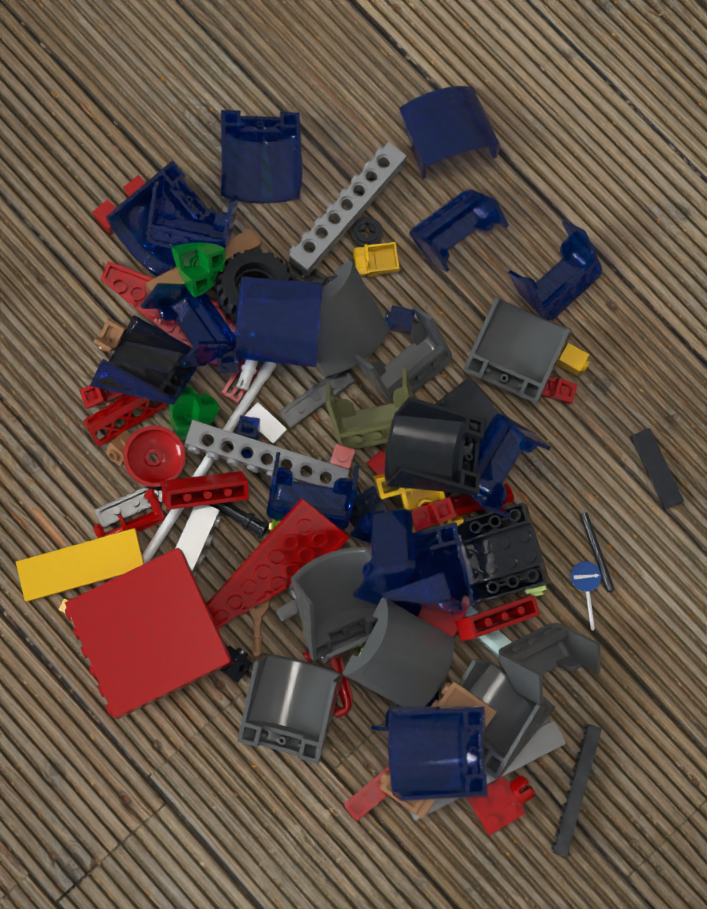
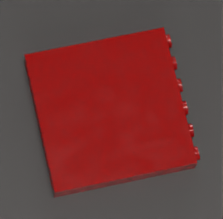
M179 547L65 602L67 608L65 609V614L69 621L72 620L75 626L73 628L74 635L78 640H81L83 645L81 651L84 657L88 658L91 663L89 669L94 678L97 677L100 684L97 686L100 695L106 698L108 703L106 705L107 712L115 719H121L234 664L183 550Z

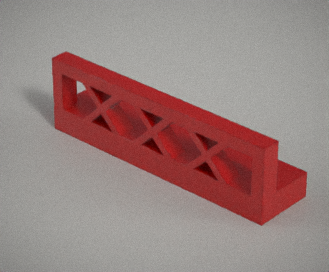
M150 380L83 420V423L97 446L100 447L125 430L132 428L167 407L168 404L155 382ZM158 395L161 403L156 406H149L150 399ZM137 407L143 408L141 415L138 417L131 416L133 409ZM118 418L125 419L123 426L114 427L115 420ZM102 428L108 429L106 436L101 439L97 438L95 432Z

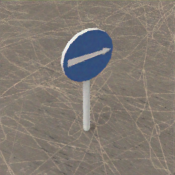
M583 561L573 567L571 581L578 590L586 592L590 628L593 631L595 627L590 591L599 586L601 573L595 564Z

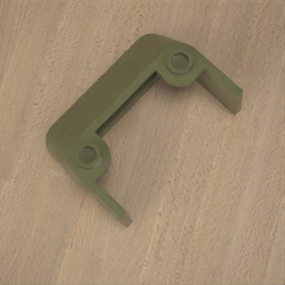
M406 368L402 369L403 387L397 388L394 391V403L355 410L351 401L347 399L335 400L331 384H326V405L338 445L358 449L388 442L394 413L409 397H413Z

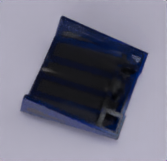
M133 316L110 360H101L90 386L175 405L205 354L139 317Z

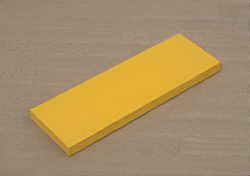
M134 528L16 562L24 601L30 602L118 577L143 565L144 559L137 531Z

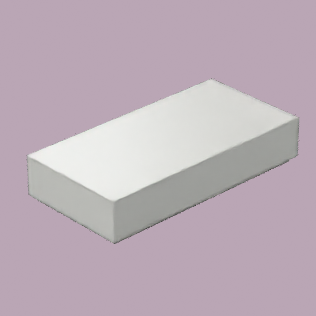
M258 402L244 416V419L273 445L287 431Z

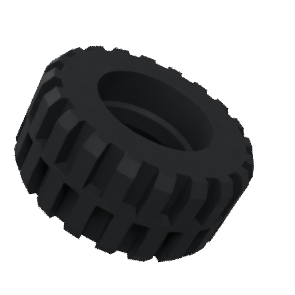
M251 249L244 250L242 254L240 252L235 253L233 259L229 257L225 261L223 271L217 275L216 299H218L219 308L223 310V315L226 318L231 317L232 323L236 325L240 323L242 324L241 327L244 328L253 326V329H259L260 326H264V328L270 327L272 322L276 324L281 321V317H285L287 313L284 307L292 302L294 279L290 273V268L287 264L283 265V260L277 256L275 258L273 257L274 254L268 251L263 253L262 250L256 249V251L251 252ZM259 279L269 284L274 292L264 299L254 300L241 295L236 287L245 280Z

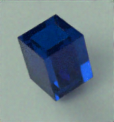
M392 305L391 311L386 312L385 321L388 323L391 331L410 335L415 312L412 309Z

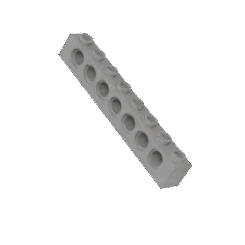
M389 142L377 150L375 153L376 157L372 161L368 160L361 174H356L353 177L351 185L340 192L339 199L335 203H330L323 217L319 216L314 222V227L303 234L302 241L290 249L289 263L307 277L404 167L407 155ZM380 164H385V165H387L388 167L382 168V167H380L379 165H380ZM374 178L376 181L370 182L367 179ZM355 192H362L363 195L358 196ZM347 205L350 206L351 209L345 210L342 207ZM337 220L339 223L332 224L330 221ZM325 234L327 237L319 238L317 235ZM312 248L314 249V251L308 253L305 251V249Z
M192 420L184 447L188 448L189 452L195 454L203 452L208 454V458L214 460L222 458L227 460L228 464L237 467L241 464L247 466V470L258 473L260 470L266 472V476L278 479L279 476L285 478L287 483L293 485L301 483L306 485V489L312 491L320 489L331 497L342 495L350 471ZM210 437L213 440V444L205 446L202 443V439ZM224 443H229L232 445L233 450L227 453L222 450L221 446ZM245 449L250 450L252 457L249 459L244 458L241 455V451ZM269 456L272 463L270 465L263 464L261 457ZM281 463H290L291 470H282ZM300 469H309L311 476L303 477ZM320 475H328L330 477V483H322L320 480Z

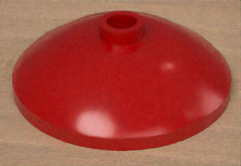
M146 426L134 432L126 442L123 452L124 466L128 474L139 484L148 487H161V481L176 479L181 473L185 463L184 446L173 431L162 426ZM150 455H156L157 460L151 461Z

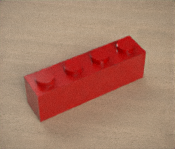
M243 471L161 481L162 500L167 510L249 499L248 479Z
M531 595L456 620L455 624L461 641H465L540 615L535 596Z

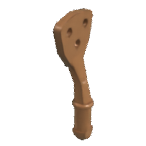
M271 598L249 609L255 625L252 652L255 659L262 655L261 645L263 637L261 635L262 617L269 609Z

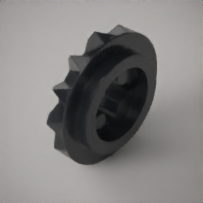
M362 217L352 226V239L357 245H375L382 238V226L372 217ZM369 226V232L373 234H369V237L366 239L365 234L361 232H365V229Z

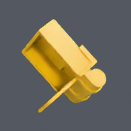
M396 242L375 245L365 244L364 247L353 249L355 267L361 277L366 275L367 277L379 276V274L399 272Z

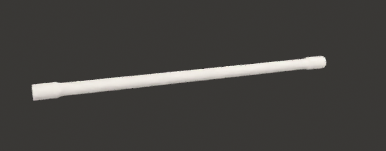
M266 359L249 390L238 404L223 430L233 433L259 390L277 366L274 362ZM206 454L192 477L206 475L215 460L208 458V454ZM184 508L170 510L142 554L144 564L151 561Z

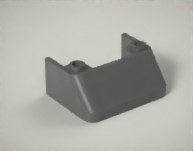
M417 306L412 307L419 320L410 333L413 343L385 367L379 361L368 363L358 354L354 355L365 376L389 403H394V391L397 388L403 387L402 369L406 368L412 393L414 394L445 368L452 359V353L433 317Z
M559 623L548 624L499 650V661L515 691L537 704H543L542 675L559 666L566 671H575L583 666L597 674L601 672L600 643Z

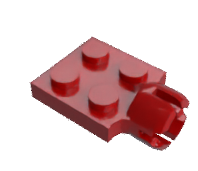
M521 775L512 781H507L502 776L499 780L493 781L467 797L489 836L526 814L523 805L534 798L535 792L532 786L520 791V789L529 784L525 776Z

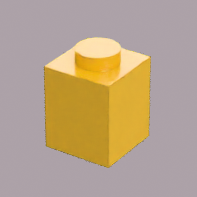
M568 343L556 365L578 376L580 371L585 372L590 362L587 361V358L590 354Z

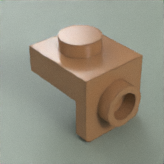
M107 319L99 337L94 339V343L105 352L116 350L127 328L112 319Z
M127 430L112 440L106 451L110 460L119 466L124 463V448L132 435Z

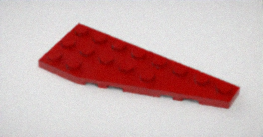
M107 262L100 278L104 284L196 359L234 373L253 326L244 328L241 327L242 324L240 323L237 325L232 323L231 317L226 318L223 315V310L219 308L218 302L202 296L194 298L189 291L156 307L146 291V283L155 278L113 262Z
M302 497L207 602L217 628L219 629L239 614L243 615L251 607L257 604L260 605L287 589V586L292 582L291 578L296 572L310 561L324 554L339 550L350 538L349 535Z

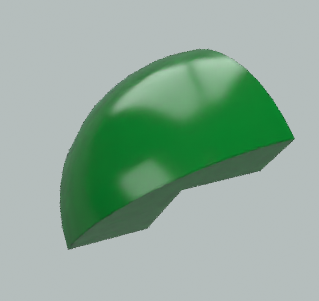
M202 242L186 243L171 247L176 267L188 291L194 298L207 292L215 284L213 281L218 272L223 271L226 259L225 248L216 244Z
M169 385L172 431L183 441L187 438L192 420L207 425L213 422L218 413L219 404L207 393L204 395L195 393L193 387Z

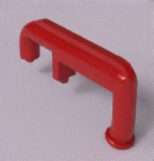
M149 489L144 494V498L150 502L153 512L126 523L123 516L119 514L118 518L121 526L108 532H104L101 524H95L93 530L96 536L102 538L134 528L139 532L161 523L165 518V514L154 493V489Z
M309 651L303 652L304 658L310 663L312 659ZM342 656L331 660L332 670L343 673L345 666ZM345 675L339 691L343 706L334 709L333 716L336 718L348 714L352 707L353 695L348 677Z

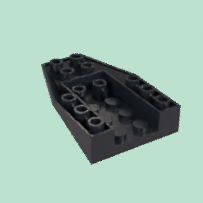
M523 502L464 520L463 523L412 558L423 598H427L434 582L440 583L473 600L486 601L550 584L528 506Z

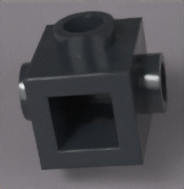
M229 645L227 650L234 664L221 669V671L238 683L253 662L247 659L249 654L240 647L235 650Z

